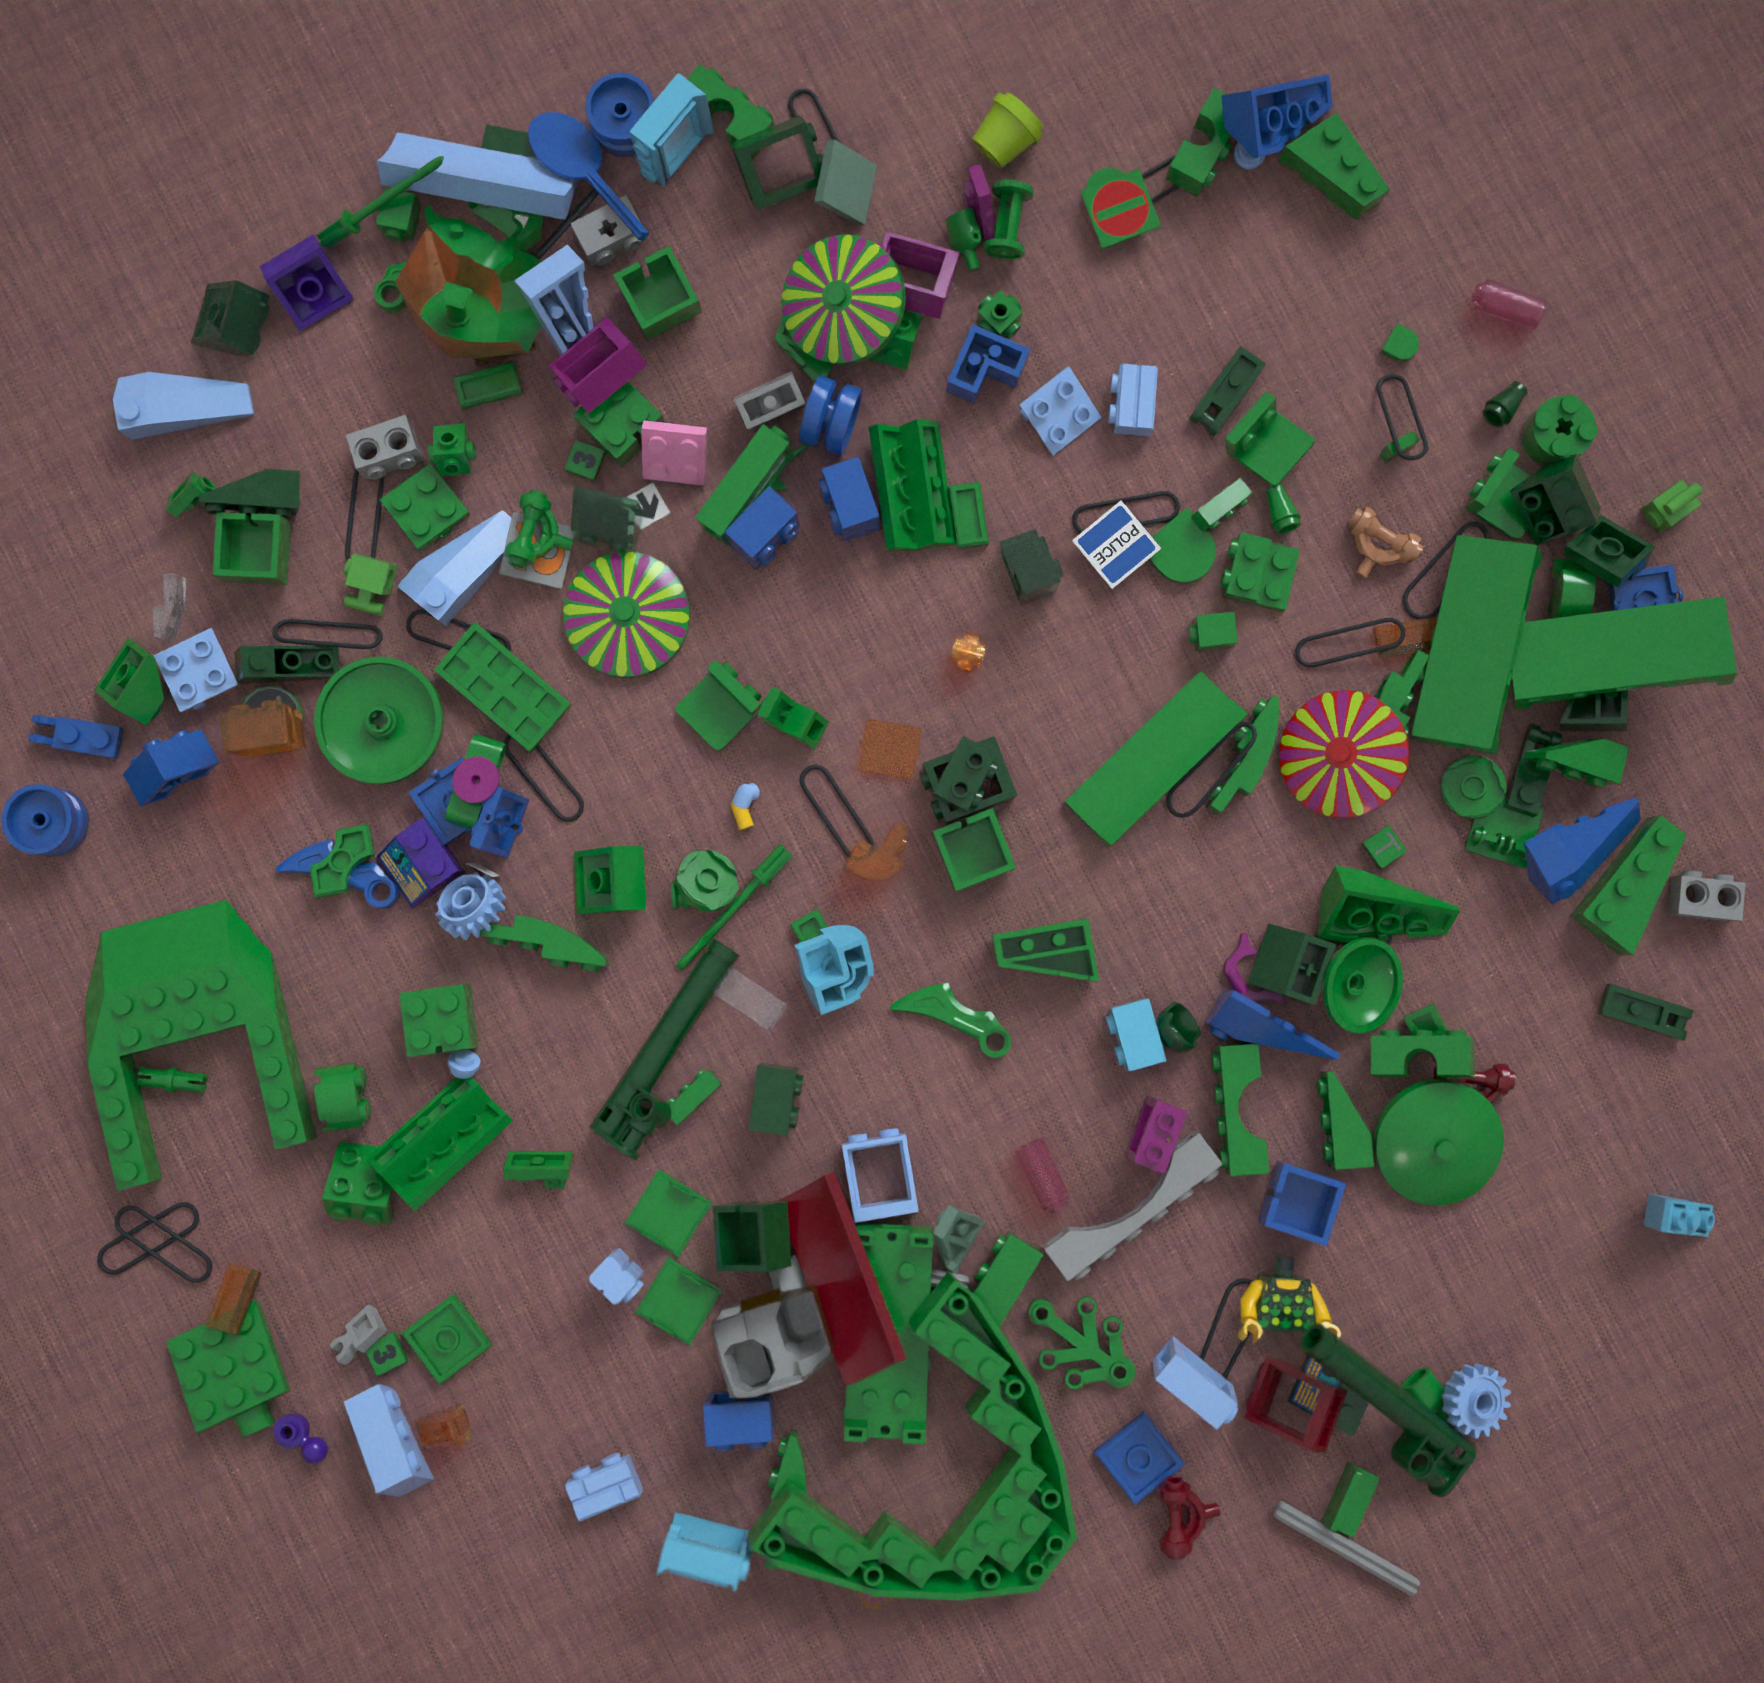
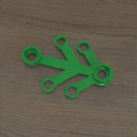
M1083 1296L1079 1298L1076 1305L1078 1312L1081 1314L1084 1336L1056 1316L1054 1308L1048 1300L1037 1298L1029 1304L1028 1315L1034 1324L1049 1326L1075 1346L1074 1348L1053 1350L1051 1348L1041 1350L1038 1360L1044 1369L1051 1370L1060 1363L1092 1359L1102 1366L1082 1371L1078 1368L1068 1369L1065 1372L1064 1380L1069 1388L1079 1389L1084 1383L1106 1380L1113 1387L1123 1388L1133 1381L1135 1366L1128 1357L1123 1355L1120 1336L1123 1324L1118 1317L1114 1315L1107 1316L1102 1323L1103 1330L1108 1335L1110 1356L1099 1348L1094 1316L1097 1305L1093 1298ZM1084 1301L1092 1303V1309L1089 1312L1081 1310V1304ZM1039 1308H1045L1048 1311L1047 1316L1043 1319L1036 1317V1311ZM1112 1320L1118 1322V1328L1113 1332L1107 1330V1324ZM1047 1353L1054 1355V1361L1051 1364H1045L1042 1361L1043 1356ZM1118 1366L1125 1368V1374L1122 1377L1114 1376V1369ZM1072 1373L1080 1375V1380L1076 1384L1068 1381Z

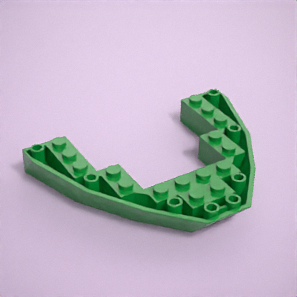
M947 1271L908 1323L917 1336L981 1383L964 1407L972 1419L1010 1446V1449L935 1547L885 1510L867 1534L863 1536L790 1481H787L748 1532L750 1548L776 1567L875 1597L967 1600L1038 1591L1077 1540L1064 1461L1038 1386L982 1301L954 1275Z

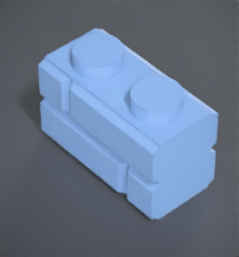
M1120 364L1117 374L1112 373L1110 393H1116L1115 405L1110 404L1108 423L1114 424V434L1151 435L1154 429L1158 367Z
M620 1248L615 1249L589 1276V1281L599 1291L604 1290L603 1295L613 1304H618L621 1300L628 1303L644 1285L640 1281L644 1271L634 1261L629 1262L630 1257Z
M619 1452L603 1458L601 1460L602 1465L590 1469L589 1465H585L571 1472L572 1477L568 1479L565 1487L579 1522L641 1496L643 1487L629 1454L620 1457Z

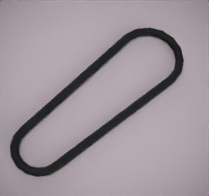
M1469 522L1463 525L1406 588L1403 594V604L1410 616L1419 620H1428L1439 613L1441 603L1431 614L1418 615L1414 613L1409 607L1408 595L1411 589L1456 541L1457 535H1461L1468 527L1475 526L1480 528L1484 533V538L1489 539L1488 530L1483 524Z
M1249 722L1238 723L1170 789L1167 796V808L1172 815L1186 818L1199 810L1255 743L1257 731L1254 725ZM1241 727L1250 728L1252 738L1248 745L1197 805L1189 812H1176L1171 803L1175 790L1237 729Z
M1247 1278L1237 1279L1230 1283L1225 1290L1200 1355L1203 1361L1230 1291L1238 1284H1250L1254 1280ZM1260 1299L1261 1306L1259 1309H1257V1317L1260 1316L1262 1312L1261 1308L1264 1305L1262 1304V1299ZM1250 1331L1247 1332V1337L1240 1341L1223 1374L1225 1379H1227L1251 1333Z

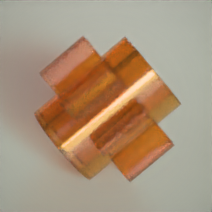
M965 631L964 639L955 637L950 660L958 662L957 670L971 673L972 666L981 667L986 644L979 643L980 635Z

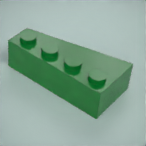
M1662 815L1646 818L1570 916L1620 956L1634 955L1686 834Z

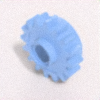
M478 872L456 878L446 886L436 904L439 911L435 913V916L440 920L439 925L453 938L456 939L460 935L463 940H467L470 933L478 938L480 930L483 928L490 931L489 923L491 921L498 922L500 918L496 915L497 912L505 910L504 905L501 903L506 899V896L502 893V887L495 879L492 880L488 874H484L481 877Z
M1475 1363L1474 1367L1466 1364L1463 1366V1370L1459 1372L1454 1371V1375L1446 1382L1445 1391L1442 1394V1398H1444V1407L1442 1409L1449 1416L1447 1422L1454 1425L1456 1431L1465 1435L1479 1438L1481 1434L1489 1437L1490 1428L1498 1431L1500 1427L1497 1421L1499 1419H1507V1416L1503 1413L1504 1408L1511 1407V1403L1505 1401V1397L1511 1392L1509 1389L1502 1387L1506 1379L1498 1376L1497 1370Z

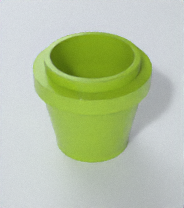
M1009 92L1005 95L1002 93L995 95L991 100V108L971 139L977 149L1000 169L1032 144L1037 145L1044 137L1041 131L1043 125L1037 116L1022 101Z

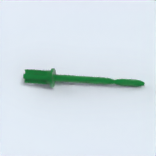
M444 156L431 160L418 169L413 176L402 180L355 214L344 210L339 219L316 234L320 240V245L323 248L326 246L329 250L350 234H358L361 231L359 222L406 191L414 182L423 179L438 169L443 163Z
M779 843L756 869L752 868L750 870L755 875L754 879L675 966L683 971L762 883L767 887L771 886L769 882L793 857L784 846Z

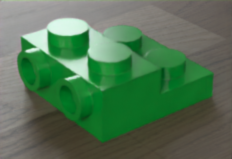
M1241 532L1236 539H1231L1227 557L1232 558L1229 570L1224 569L1220 582V588H1224L1223 598L1280 612L1286 611L1300 549L1271 543V539Z

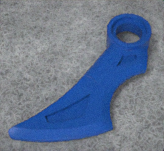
M325 840L296 852L276 867V871L281 873L310 874V866L321 862L330 854L334 847L333 840ZM376 862L359 864L353 871L348 886L364 892L365 899L370 905L386 909L396 904L400 894L399 888L392 879L387 877ZM379 884H386L390 888V895L388 899L380 902L374 897V890Z

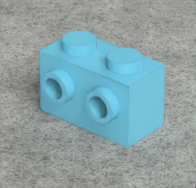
M1148 998L1108 1008L1110 1015L1105 1016L1110 1035L1115 1034L1119 1046L1114 1047V1052L1119 1066L1124 1065L1125 1070L1133 1071L1166 1061Z

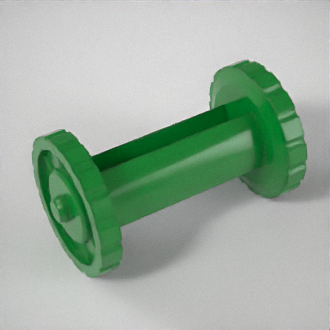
M1000 180L995 182L992 188L993 195L1000 199L995 238L985 241L983 251L997 259L1018 260L1023 258L1025 254L1024 246L1017 242L1022 203L1033 198L1034 189L1024 182Z

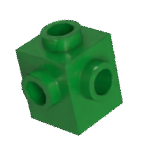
M1001 290L994 297L991 294L985 297L977 307L979 309L977 326L1001 337L1012 338L1022 326L1020 323L1023 312L1021 311L1020 303L1012 295L1006 296ZM999 311L1003 316H998L996 312Z
M465 423L433 427V444L428 445V455L430 463L436 464L439 476L471 473V460H476V448L474 441H470Z

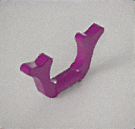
M1241 933L1237 949L1228 957L1223 967L1224 974L1232 988L1252 1001L1269 999L1276 1003H1282L1284 1000L1278 994L1264 989L1252 992L1246 987L1237 971V962L1246 955L1256 954V949L1249 945L1248 934Z

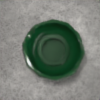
M1173 1002L1159 1013L1156 1025L1160 1040L1164 1046L1175 1053L1189 1052L1199 1044L1195 1041L1201 1036V1030L1195 1018L1181 1003Z

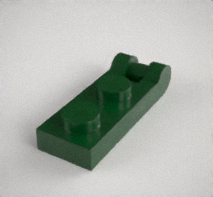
M1240 346L1189 419L1195 424L1199 422L1207 427V432L1215 437L1266 363ZM1210 405L1220 411L1216 418L1206 412Z
M1532 723L1528 726L1504 804L1505 808L1531 817H1536L1539 814L1551 771L1537 768V762L1524 758L1525 752L1535 750L1536 742L1544 744V748L1560 744L1562 740L1561 733L1542 731L1541 726Z
M1606 984L1598 1014L1673 1039L1685 1041L1687 1031H1685L1687 1020H1691L1694 1010L1613 984ZM1669 1014L1674 1015L1672 1026L1666 1025Z

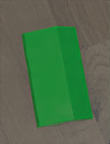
M916 419L901 426L885 424L870 426L869 434L887 551L911 552L957 544L939 422Z
M456 1077L369 1155L366 1160L394 1191L416 1211L511 1124L513 1120L491 1100L472 1077L467 1079Z

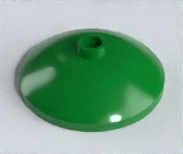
M1365 937L1349 942L1333 957L1324 979L1323 999L1329 1017L1338 1027L1352 1033H1367L1377 1029L1389 1019L1399 1002L1403 987V971L1396 952L1381 940Z

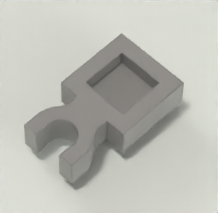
M368 1304L345 1325L347 1333L334 1339L330 1346L332 1349L341 1352L336 1356V1359L344 1365H347L354 1358L357 1350L364 1353L387 1332L377 1309Z

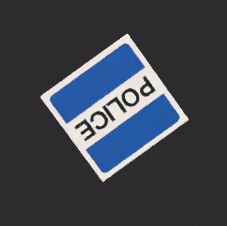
M1122 500L1072 540L1111 589L1161 550L1160 546Z

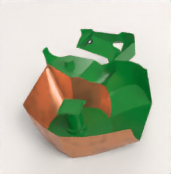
M469 202L467 207L471 211L506 233V240L497 242L489 233L459 218L449 219L437 215L432 210L430 204L424 209L427 228L396 280L407 308L420 330L433 345L449 358H484L528 353L541 328V324L515 280L541 263L533 255L524 252L541 240L543 215Z

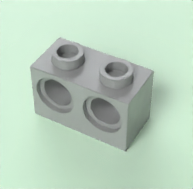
M406 415L346 435L356 470L365 480L380 479L387 472L396 469H409L414 467L417 462L424 460L414 426ZM407 441L404 448L395 450L399 442ZM377 451L374 458L365 460L368 453Z
M1682 871V876L1670 877L1666 915L1726 922L1742 921L1746 883L1734 882V876L1714 874L1713 879L1702 878V872ZM1688 886L1692 887L1695 892L1692 902L1686 897ZM1720 890H1723L1726 894L1724 905H1721L1718 901Z

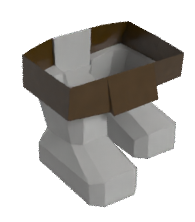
M795 1252L791 1253L792 1267L769 1272L774 1288L773 1291L723 1307L717 1320L711 1322L730 1397L735 1400L763 1395L801 1383L820 1369L833 1356L835 1347L816 1285L807 1286Z

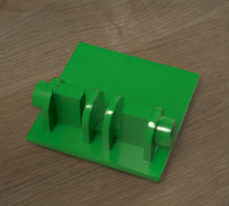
M1504 796L1503 802L1495 812L1484 818L1473 820L1465 850L1526 869L1527 862L1524 843L1536 836L1544 809L1540 808L1539 814L1536 817H1531L1505 808L1504 804L1507 797Z

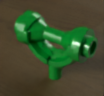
M529 490L528 494L524 493L521 495L519 507L522 509L524 521L520 535L505 547L503 555L509 559L508 564L526 569L527 565H534L536 559L545 556L554 546L570 551L573 539L558 534L559 526L551 512L552 503L547 500L548 496L536 490ZM539 521L542 526V535L536 543L532 544L533 532L536 523Z

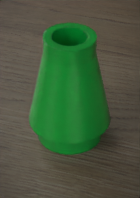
M1278 485L1276 488L1271 487L1267 489L1265 493L1268 500L1271 528L1275 529L1277 534H1286L1300 527L1299 519L1301 515L1285 492L1284 486Z

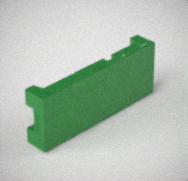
M1457 535L1451 554V563L1445 589L1441 598L1442 603L1437 625L1434 628L1431 639L1432 646L1426 673H1424L1422 681L1423 686L1418 708L1413 721L1414 725L1411 736L1418 742L1436 745L1442 743V745L1472 748L1477 752L1497 755L1500 743L1499 730L1536 567H1540L1542 552L1538 545Z
M1725 596L1524 622L1511 678L1514 710L1529 709L1534 703L1584 698L1588 694L1661 686L1662 688L1709 682H1716L1717 686L1733 684L1737 675Z
M854 1223L907 1359L870 1379L846 1386V1405L843 1407V1420H845L844 1441L867 1442V1438L903 1439V1444H926L927 1382L931 1357H928L929 1344L913 1332L908 1322L931 1294L933 1226Z

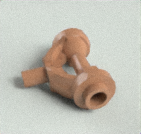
M1368 506L1363 510L1357 508L1348 522V525L1352 527L1350 534L1355 536V543L1360 552L1359 554L1364 556L1356 573L1367 578L1375 564L1388 566L1399 562L1405 565L1409 560L1414 562L1423 549V546L1419 544L1421 537L1415 533H1407L1406 535L1395 534L1380 524L1374 509ZM1370 536H1375L1389 544L1392 549L1381 550L1376 548Z

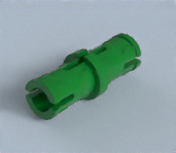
M142 1066L139 1069L138 1075L151 1076V1079L137 1078L139 1087L163 1088L166 1092L170 1093L182 1090L204 1094L207 1085L194 1084V1081L208 1082V1075L206 1073L180 1072L179 1068L170 1067L169 1070Z

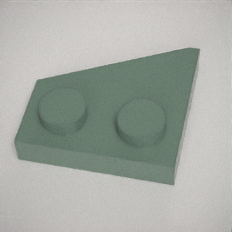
M948 1205L947 1209L939 1215L937 1227L933 1235L944 1269L950 1273L957 1274L985 1220L952 1205Z

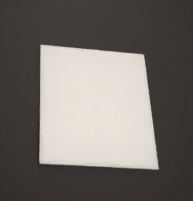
M467 863L491 877L500 876L477 863Z

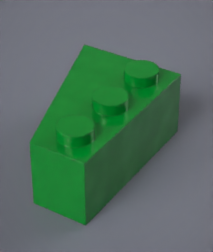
M1335 113L1286 145L1278 160L1285 167L1288 165L1302 176L1301 179L1306 183L1310 184L1311 182L1324 192L1327 199L1355 220L1381 204L1390 190L1338 113Z
M1088 918L991 935L996 967L1100 982Z

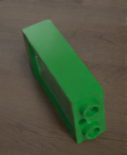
M764 424L761 426L695 517L705 531L727 547L729 543L725 531L769 486L771 487L794 456L790 446L791 442L787 440L789 436L776 426H773L771 429Z

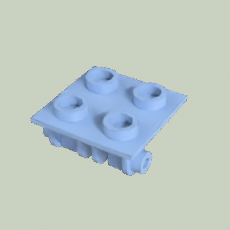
M1069 366L1019 404L1021 407L1019 411L1021 417L1025 421H1030L1052 456L1102 418Z
M212 628L154 655L180 712L192 707L194 710L201 709L206 706L204 701L239 685Z

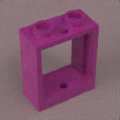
M887 232L883 244L877 243V245L884 249L893 258L895 263L939 275L934 291L904 283L906 294L905 310L941 319L960 252Z
M607 317L552 362L549 367L557 375L552 380L576 408L581 404L589 414L648 364L633 344Z
M1146 1096L1125 1156L1135 1163L1165 1174L1187 1111ZM1168 1136L1172 1138L1170 1143H1166Z

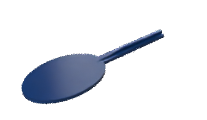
M547 112L536 116L529 125L528 137L531 149L537 159L547 169L561 177L571 180L586 179L637 239L646 240L649 232L597 174L602 165V151L594 134L583 123L566 114Z

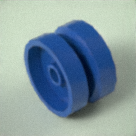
M629 73L609 74L601 77L591 87L586 98V115L595 138L606 152L616 156L631 157L636 155L635 150L632 148L633 142L629 131L654 102L649 87L640 78Z
M819 375L806 403L799 442L816 447L822 441L827 430L824 443L826 451L842 456L857 419L863 390L846 384L835 401L837 394L836 381Z
M43 784L26 785L15 791L5 803L1 815L2 830L9 843L19 851L47 857L64 856L75 850L85 839L89 827L88 811L80 798L71 791Z

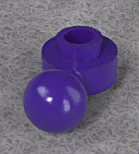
M292 1413L281 1417L276 1422L274 1437L280 1446L284 1448L301 1447L303 1459L311 1464L319 1463L326 1457L328 1453L327 1443L320 1437H309L310 1427L304 1416ZM287 1426L293 1431L292 1437L286 1434Z

